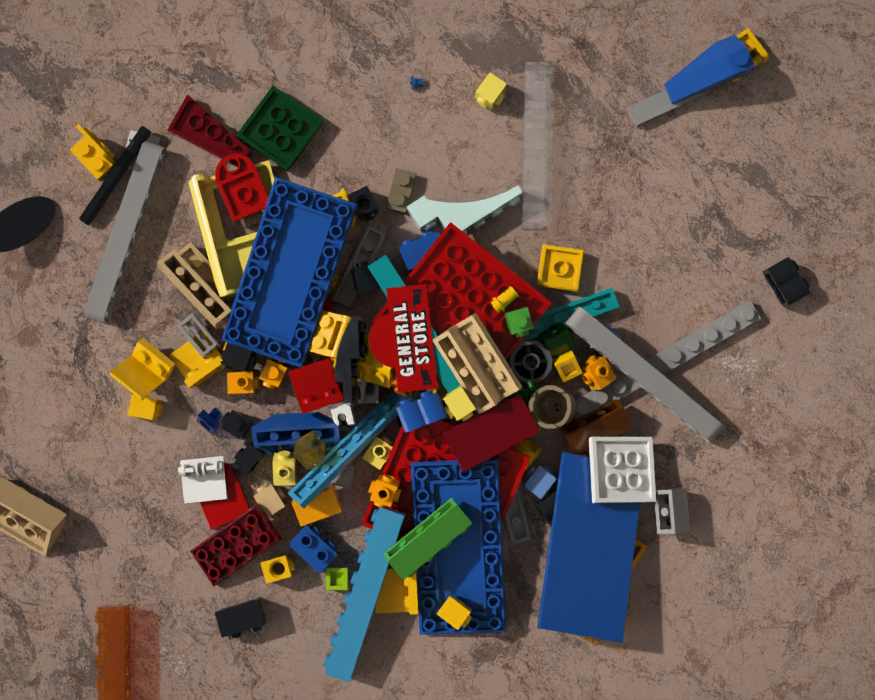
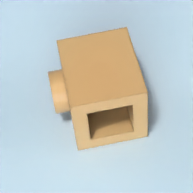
M266 483L256 489L258 493L253 497L260 504L268 518L287 507L283 499L286 496L280 486L276 487L274 484L269 486Z

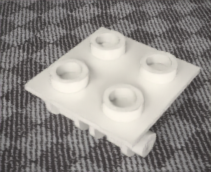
M223 456L180 461L181 467L178 468L179 476L182 475L184 504L227 499Z

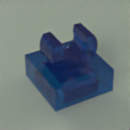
M216 407L209 414L203 409L197 416V422L213 435L219 428V422L217 421L221 418L220 415L222 413Z

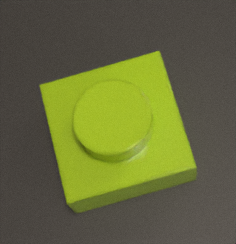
M348 567L326 568V590H348Z

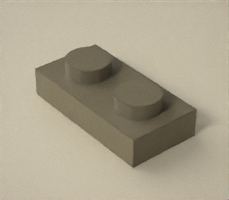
M396 168L386 210L402 214L407 213V206L410 202L416 178L415 172Z

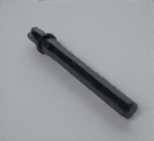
M141 126L133 139H129V145L79 217L80 221L86 225L92 223L138 155L143 142L147 141L152 132L149 129Z

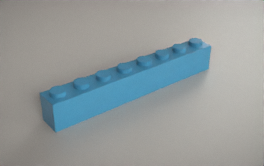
M379 507V510L375 509L371 521L374 522L372 530L368 529L364 540L367 543L366 550H361L357 563L361 565L359 571H354L350 583L354 584L352 592L348 591L344 604L347 607L345 613H340L337 625H340L338 634L334 632L330 643L334 647L331 654L327 653L323 666L327 667L326 675L346 682H350L389 567V563L383 553L396 544L406 515L405 512L390 507Z

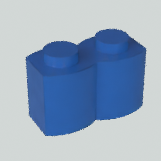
M432 390L421 393L420 399L413 401L410 397L399 402L400 406L396 407L405 433L447 417L438 392L433 393Z

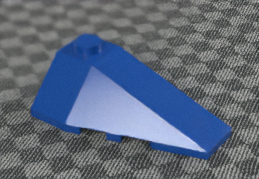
M736 35L715 42L667 81L664 86L673 104L748 75L755 65L748 48Z

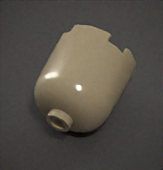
M546 385L532 394L529 401V412L537 425L547 429H555L567 425L574 418L576 401L568 390L559 386Z

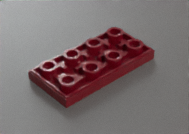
M519 394L443 432L442 435L464 473L540 434V430Z
M258 503L190 550V552L214 587L283 539Z

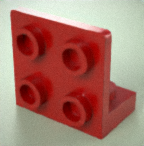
M329 358L289 371L302 414L344 400L338 384L334 382L335 373Z

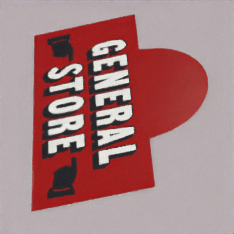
M426 284L386 288L389 313L379 317L374 322L369 334V345L373 356L381 364L395 368L398 393L438 388Z

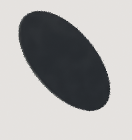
M43 196L26 198L0 212V253L20 248L33 241L45 231L52 222L56 210L55 204L50 198Z

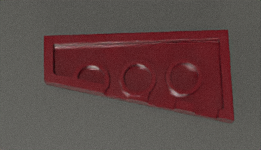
M187 94L168 127V132L221 160L230 154H242L249 158L251 150ZM232 160L229 162V164L238 168V162L236 160Z

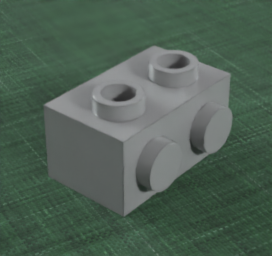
M687 488L656 490L655 513L657 534L690 532Z

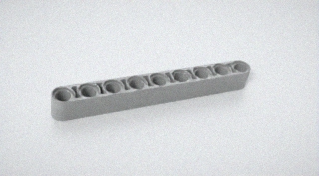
M144 141L140 148L85 306V317L106 323L111 316L165 160V147Z
M578 307L565 323L572 331L605 356L606 359L703 439L711 443L724 427L722 423L583 308Z

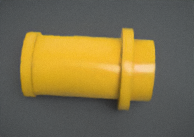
M509 286L497 298H492L491 305L498 313L500 311L504 312V308L518 298L519 295Z

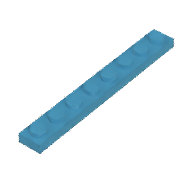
M393 389L385 399L386 402L381 401L288 492L289 496L304 509L398 416L396 407L400 406L399 402L410 397L414 400L423 390H417L414 396L408 394L407 396H401L396 394Z

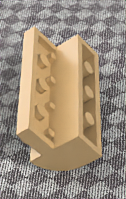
M191 242L178 253L172 250L157 262L158 268L215 329H220L227 324L235 299L222 301L219 298L210 263Z
M476 313L433 339L434 344L479 414L494 407L503 398L522 388V385Z

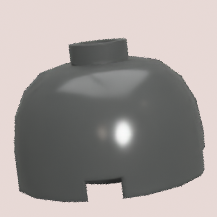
M528 340L520 343L510 355L509 366L518 380L524 383L531 380L534 384L548 376L552 369L553 359L550 351L538 341Z

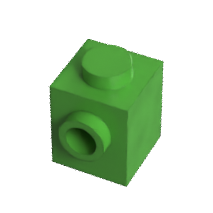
M528 307L504 313L510 334H516V337L528 335V330L534 329Z

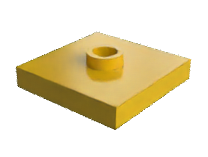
M542 244L536 286L578 293L584 250Z

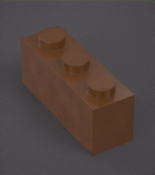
M617 399L560 427L568 448L575 455H583L588 452L590 437H616L632 429L625 408Z

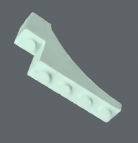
M517 185L507 192L492 198L465 203L433 201L423 196L408 205L407 212L420 232L424 229L426 231L431 230L437 225L436 222L439 221L443 229L451 222L468 235L467 231L473 227L475 230L486 223L484 220L491 216L492 218L499 216L503 212L502 209L506 206L513 207L519 203L523 192Z

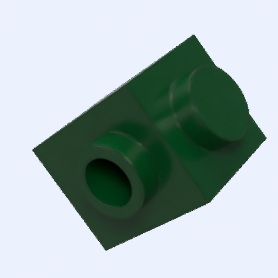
M562 322L553 324L547 330L539 333L553 359L575 348L573 342L575 335Z

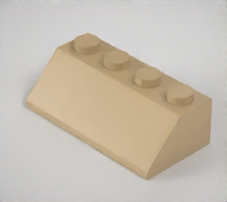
M0 476V530L46 557L64 528L67 514L63 513L59 508L46 503L43 499L27 492L24 488L18 487L5 477Z

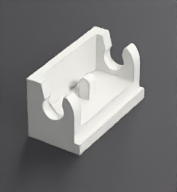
M344 401L328 405V410L331 411L336 425L342 426L341 420H346L351 427L357 425L353 407L344 404Z

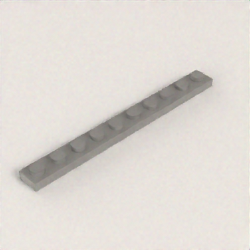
M750 300L646 359V361L661 374H665L758 321L761 317ZM622 373L603 389L592 390L576 399V413L574 417L577 419L615 399L619 400L639 389L640 386L625 373Z

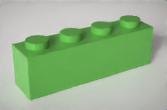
M450 498L383 554L387 562L405 580L407 577L413 576L424 563L430 562L438 551L447 548L455 537L465 533L472 522L455 501Z

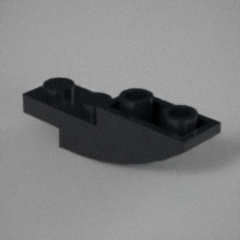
M358 315L353 316L346 327L338 348L335 364L334 382L343 386L344 404L350 407L359 406L358 400L361 399V390L358 387L360 367L357 363L365 362V356L368 355V347L364 339V334H367V324Z

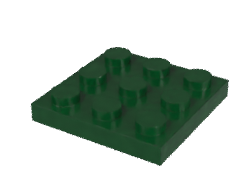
M272 85L236 136L288 172L324 121Z

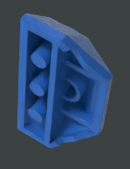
M320 412L275 414L251 428L254 447L261 449L271 456L280 451H289L290 453H296V458L322 457L340 442L339 425H336L332 418Z

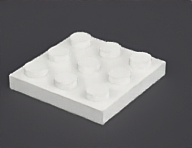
M652 437L589 438L592 503L656 502Z

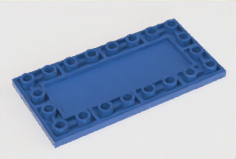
M275 177L221 341L252 350L297 367H303L358 205Z
M566 452L562 453L537 628L623 643L640 502L592 503L589 457Z
M489 459L464 473L456 460L411 462L414 528L450 498L455 501L472 522L465 533L455 537L447 548L438 551L430 562L424 563L417 570L420 635L506 632L498 459ZM450 594L472 609L469 614L472 616V619L465 628L461 625L457 630L437 615V612Z

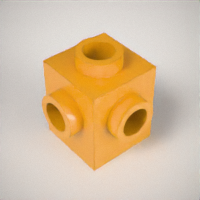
M591 356L580 367L583 372L581 374L582 380L591 390H601L617 379L610 361L605 356Z
M379 475L376 481L372 480L368 491V493L372 494L370 500L378 507H391L393 502H398L401 494V490L398 489L400 481H397L396 478L390 475ZM385 490L387 492V495L380 493V491Z

